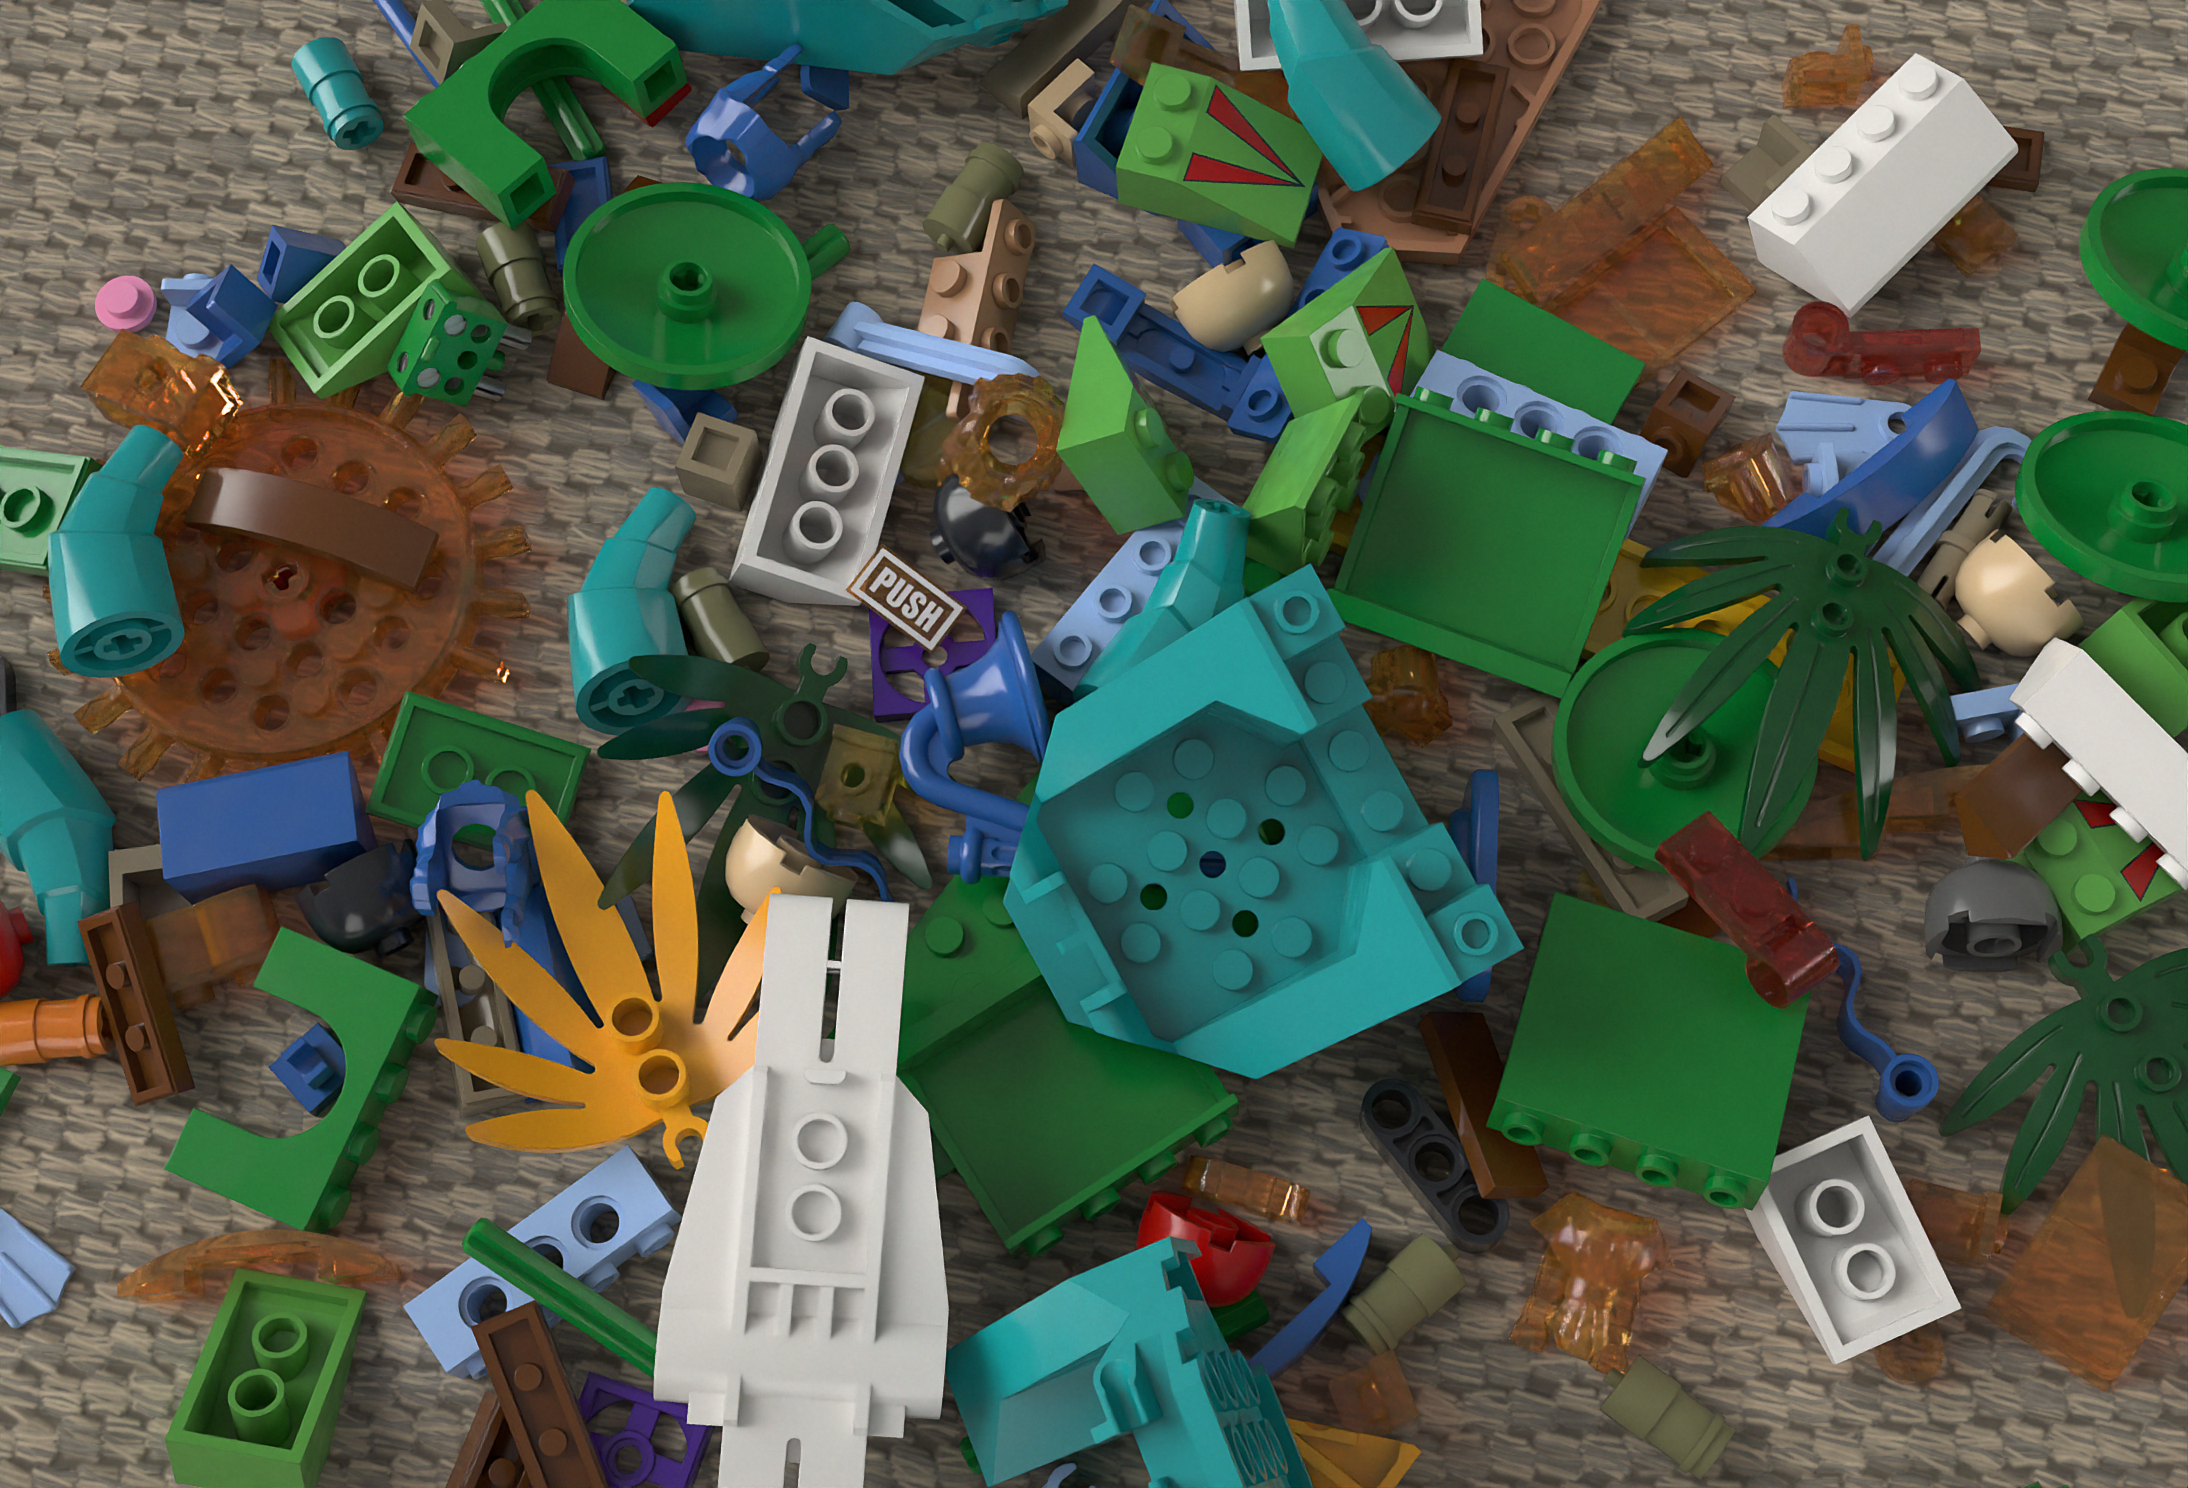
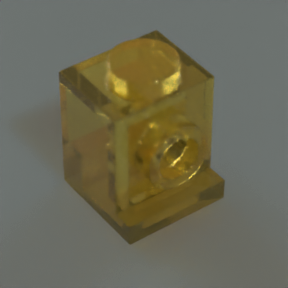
M835 724L831 735L833 737L832 745L814 800L823 809L828 810L826 819L833 823L857 830H863L865 821L884 826L901 771L899 760L900 744L897 740ZM854 767L863 768L865 771L864 781L854 788L845 786L844 783L848 770Z

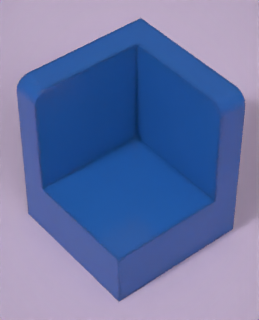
M272 225L257 276V282L270 299L274 302L285 304L337 257L346 246L337 239Z
M230 264L191 298L186 311L223 342L213 366L224 374L261 343L278 305Z
M638 380L632 383L661 427L682 445L686 441L698 412L730 423L738 417V413L733 405L713 389L677 390L654 386Z

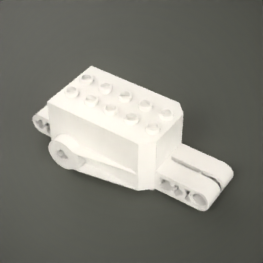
M779 893L770 894L755 1065L715 1099L662 1290L655 1355L654 1400L689 1403L687 1424L723 1426L718 1488H785L787 1463H800L798 1488H863L867 1436L903 1438L905 1417L940 1419L945 1375L949 1301L929 1114L896 1076L909 903L847 899L842 961L829 960L833 898ZM827 974L840 975L835 1039L822 1038Z

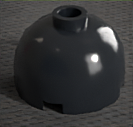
M987 452L961 465L948 475L936 492L933 506V515L938 528L930 532V538L937 553L947 565L957 561L967 573L985 581L1006 580L1022 574L1047 559L1046 550L1042 538L1034 544H1030L1024 531L1027 528L1025 516H1031L1030 511L1019 490L1003 467L997 464L988 469L991 455Z
M412 839L404 840L399 854L393 843L380 846L324 874L330 887L321 891L316 896H314L309 885L301 890L295 900L316 935L329 946L341 952L354 955L375 950L379 959L391 956L411 945L415 940L410 930L426 917V915H421L414 908L412 903L413 897L410 892V880L414 876V868L417 865V848Z

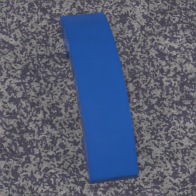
M1094 263L1065 307L1062 317L1081 332L1084 318L1095 315L1135 373L1228 422L1262 359L1252 355L1247 362L1230 351L1219 352L1207 349L1193 340L1181 323L1146 304L1147 293Z
M1948 378L1902 414L1901 417L1907 429L1821 497L1817 498L1807 492H1803L1761 526L1796 530L1827 541V527L1837 512L1844 507L1850 510L1847 525L1856 534L1864 535L1873 520L1881 522L1882 532L1922 502L1942 483L1964 457L1979 431L1957 381Z
M1364 1218L1358 1221L1313 1263V1273L1327 1289L1247 1362L1249 1368L1263 1363L1271 1381H1274L1297 1363L1332 1325L1339 1315L1338 1310L1346 1304V1299L1351 1295L1367 1257L1372 1227Z

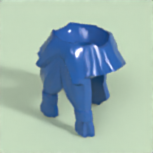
M798 43L784 50L778 58H773L763 66L762 70L745 74L726 88H720L697 122L692 125L685 139L686 148L694 158L697 171L704 175L713 186L732 190L756 202L772 199L791 183L798 168L811 159L814 151L829 143L837 133L842 120L834 110L826 115L799 141L789 146L772 132L759 114L752 109L776 88L781 81L777 76L793 64L803 52V48ZM726 141L734 143L745 155L746 167L734 158L727 147Z
M478 779L461 783L457 790L441 794L436 808L427 814L425 822L417 829V865L414 868V876L410 880V892L413 897L412 903L421 915L435 916L438 900L436 894L437 891L443 889L453 894L476 912H494L497 908L504 907L501 916L505 948H509L512 946L513 940L520 937V926L524 919L525 905L532 890L540 885L539 865L533 843L527 807L520 806L516 795L504 792L499 787L483 785ZM473 823L489 825L496 831V835L493 836L494 863L480 867L469 865L460 859L452 846L455 833L461 827Z

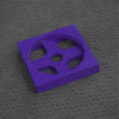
M993 588L943 592L963 607L962 611L976 620L983 630L984 640L954 642L945 632L935 645L942 647L947 652L945 663L939 667H929L924 663L923 654L928 648L918 640L915 641L913 646L885 648L884 637L894 622L868 603L873 709L876 723L911 720L917 712L931 703L924 680V674L928 669L939 668L945 676L955 672V670L957 671L959 668L968 667L988 652L997 639ZM922 593L926 597L924 606L919 603L920 597L916 599L920 615L931 601L936 604L930 612L931 614H934L938 607L944 610L928 632L922 629L929 620L928 618L920 625L921 636L930 642L946 621L945 611H951L954 608L934 593ZM909 594L898 607L891 606L887 602V596L872 597L873 600L897 618L903 615L902 607L905 603L910 606L908 613L913 610L910 603L912 594ZM900 595L895 596L892 601L895 602ZM916 672L924 680L925 703L908 699L898 693L888 683L886 674Z
M589 1372L578 1401L587 1424L600 1411L611 1405L624 1401L634 1402L624 1431L610 1438L590 1431L611 1488H633L645 1481L665 1488H693L715 1426L687 1424L688 1405L679 1402L655 1401L653 1393ZM661 1412L672 1415L685 1435L688 1449L683 1463L657 1455L654 1446L651 1444ZM626 1446L636 1447L642 1456L639 1468L632 1473H623L616 1465L618 1452Z

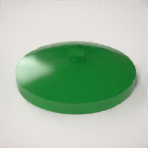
M2160 168L2135 172L2112 182L2102 190L2093 202L2079 234L2078 243L2081 263L2095 290L2121 317L2153 338L2188 351V169Z
M672 182L649 185L623 193L597 208L585 219L573 235L566 251L563 267V295L567 315L579 338L592 353L613 369L628 377L658 387L677 390H709L738 384L751 379L778 363L791 350L799 339L807 321L811 297V273L806 254L797 237L777 215L762 204L745 195L718 186L701 183Z
M2110 410L2069 416L2042 430L2028 446L2015 480L2016 504L2026 527L2044 549L2065 566L2097 584L2131 596L2150 600L2188 602V425L2156 415L2151 417L2139 412Z
M1674 627L1659 628L1643 634L1627 636L1605 647L1589 659L1575 674L1560 701L1551 737L1552 769L1560 795L1571 815L1594 841L1610 853L1640 868L1662 874L1689 877L1709 876L1741 868L1761 858L1783 841L1801 817L1813 791L1818 769V751L1796 791L1764 838L1746 861L1742 863L1736 861L1735 849L1750 763L1764 710L1779 668L1768 658L1724 705L1689 736L1650 767L1645 769L1638 767V761L1668 709L1699 666L1727 637L1725 635L1695 628Z

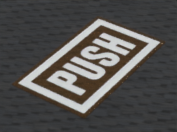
M884 544L879 546L846 589L847 592L931 655L968 608Z

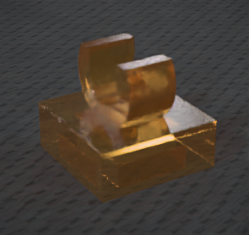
M1977 193L1931 240L1960 272L1968 278L2011 247L2018 235Z

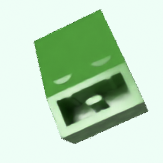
M1353 395L1288 422L1242 507L1251 513L1246 557L1287 576L1310 563L1317 566L1322 563L1334 538L1335 532L1329 528L1337 511L1349 512L1362 485L1363 479L1357 477L1365 454L1359 450L1367 433V427L1360 424L1362 399Z

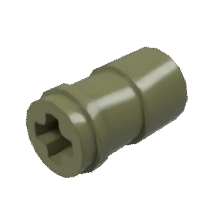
M981 142L976 149L969 153L965 159V166L953 184L946 187L922 223L924 230L936 242L935 246L940 251L948 253L950 250L957 255L975 253L986 236L993 201L1007 199L1020 186V179L1024 174L1020 162L1005 149L989 142Z
M524 221L513 230L503 222L487 228L477 238L476 249L488 282L497 295L501 306L500 314L507 323L528 329L532 337L552 330L561 320V303L549 282L546 273L547 265L534 229L529 223Z
M715 567L697 569L679 579L671 587L669 592L674 595L678 617L683 621L694 641L693 647L699 657L727 662L757 673L767 665L770 660L768 650L751 620L742 613L731 593V585L727 578L722 576L718 569Z
M1421 1233L1384 1266L1385 1270L1358 1294H1351L1346 1299V1304L1338 1310V1314L1357 1340L1378 1359L1386 1351H1393L1398 1346V1341L1425 1317L1430 1318L1467 1285L1464 1276L1453 1263L1460 1256L1450 1244L1441 1249L1430 1237Z
M1640 1354L1636 1356L1624 1373L1612 1367L1603 1379L1613 1389L1599 1410L1640 1441L1644 1439L1676 1462L1678 1464L1677 1468L1683 1473L1689 1472L1699 1480L1712 1467L1735 1432V1428L1725 1422L1726 1417L1718 1411L1715 1413L1710 1411L1683 1391L1680 1383Z

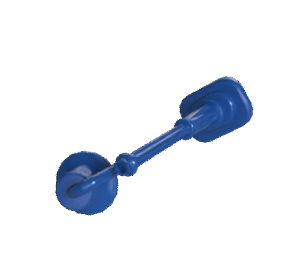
M1006 611L1003 614L1002 621L999 622L998 638L986 654L968 667L945 676L939 668H930L925 672L924 680L931 703L912 717L902 734L899 760L903 776L916 794L938 807L963 814L966 817L964 835H950L947 871L948 875H961L963 882L969 885L977 884L981 877H1011V867L1030 806L953 781L948 776L949 765L953 761H959L964 757V747L987 743L1015 745L1031 752L1037 762L1042 764L1052 731L1028 644L1019 618L1014 611ZM1477 769L1469 776L1462 808L1454 810L1449 816L1447 832L1476 884H1489L1496 896L1499 776L1497 770ZM1209 851L1201 857L1199 866L1205 876L1216 878L1224 872L1226 863L1220 853ZM1148 884V885H1147V886H1154V887H1162V886H1160V885H1158V884ZM1492 966L1456 987L1457 997L1465 1002L1483 1003L1490 987Z

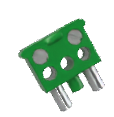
M434 279L427 284L387 365V372L403 394L408 397L417 393L462 407H467L473 394L499 401L502 398L501 394L505 393V384L503 381L484 376L483 373L485 369L498 372L503 368L505 354L496 349L499 343L525 350L529 346L526 342L531 343L532 335L528 329L507 323L491 302L447 289L440 280Z

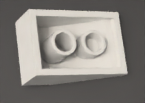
M1869 1116L1846 1123L1775 1155L1769 1184L1754 1209L1751 1211L1744 1208L1757 1238L1832 1364L1843 1362L1961 1309L1956 1295Z

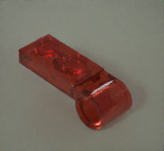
M1825 301L1807 303L1796 312L1782 346V355L1785 363L1797 374L1807 377L1843 376V379L1862 378L1863 383L1873 386L1890 384L1897 381L1900 377H1924L1925 381L1932 384H1942L1948 378L1956 381L1962 376L1969 374L1981 352L1979 328L1850 331L1849 322L1844 312L1836 305ZM1803 335H1817L1821 337L1827 343V345H1813L1806 341Z
M1709 810L1660 843L1654 855L1655 859L1748 956L1745 970L1749 982L1757 994L1768 1004L1775 1008L1785 1009L1837 971L1839 967L1838 954L1827 935L1807 916L1796 900Z

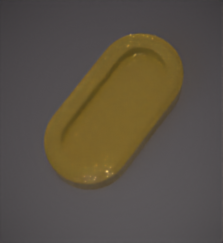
M919 371L916 374L924 376L925 379L899 471L902 477L911 485L922 489H933L940 487L944 479L958 468L962 429L949 420L946 415L953 380Z

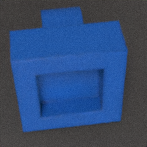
M316 1023L308 1032L291 1044L268 1068L310 1114L317 1117L340 1096L345 1081L346 1061L343 1047L324 1026Z

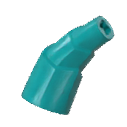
M1267 0L1271 18L1269 31L1289 86L1287 102L1351 191H1361L1381 181L1412 157L1427 142L1440 124L1441 114L1381 45L1371 44L1344 0Z
M135 425L100 471L90 474L59 529L47 535L49 586L54 629L61 662L68 670L82 676L96 678L119 677L150 668L172 655L181 645L185 635L163 543L160 538L154 535L164 499L161 493L184 456L182 450L173 440L149 426Z
M652 487L647 491L613 537L606 539L579 592L573 593L567 598L568 640L575 709L580 721L588 728L603 734L620 735L646 722L683 712L692 701L691 698L679 696L654 686L628 668V660L633 656L656 654L688 655L674 595L669 590L677 553L696 520V513L685 500L663 488Z
M1198 499L1194 501L1173 562L1165 565L1142 612L1130 617L1075 686L1072 695L1074 703L1243 599L1242 576L1251 513L1248 510L1219 500Z
M21 709L6 713L0 717V852L17 871L26 872L39 912L45 916L47 966H91L77 921L110 909L108 851H114L111 828L117 817L90 778L42 717L32 709Z

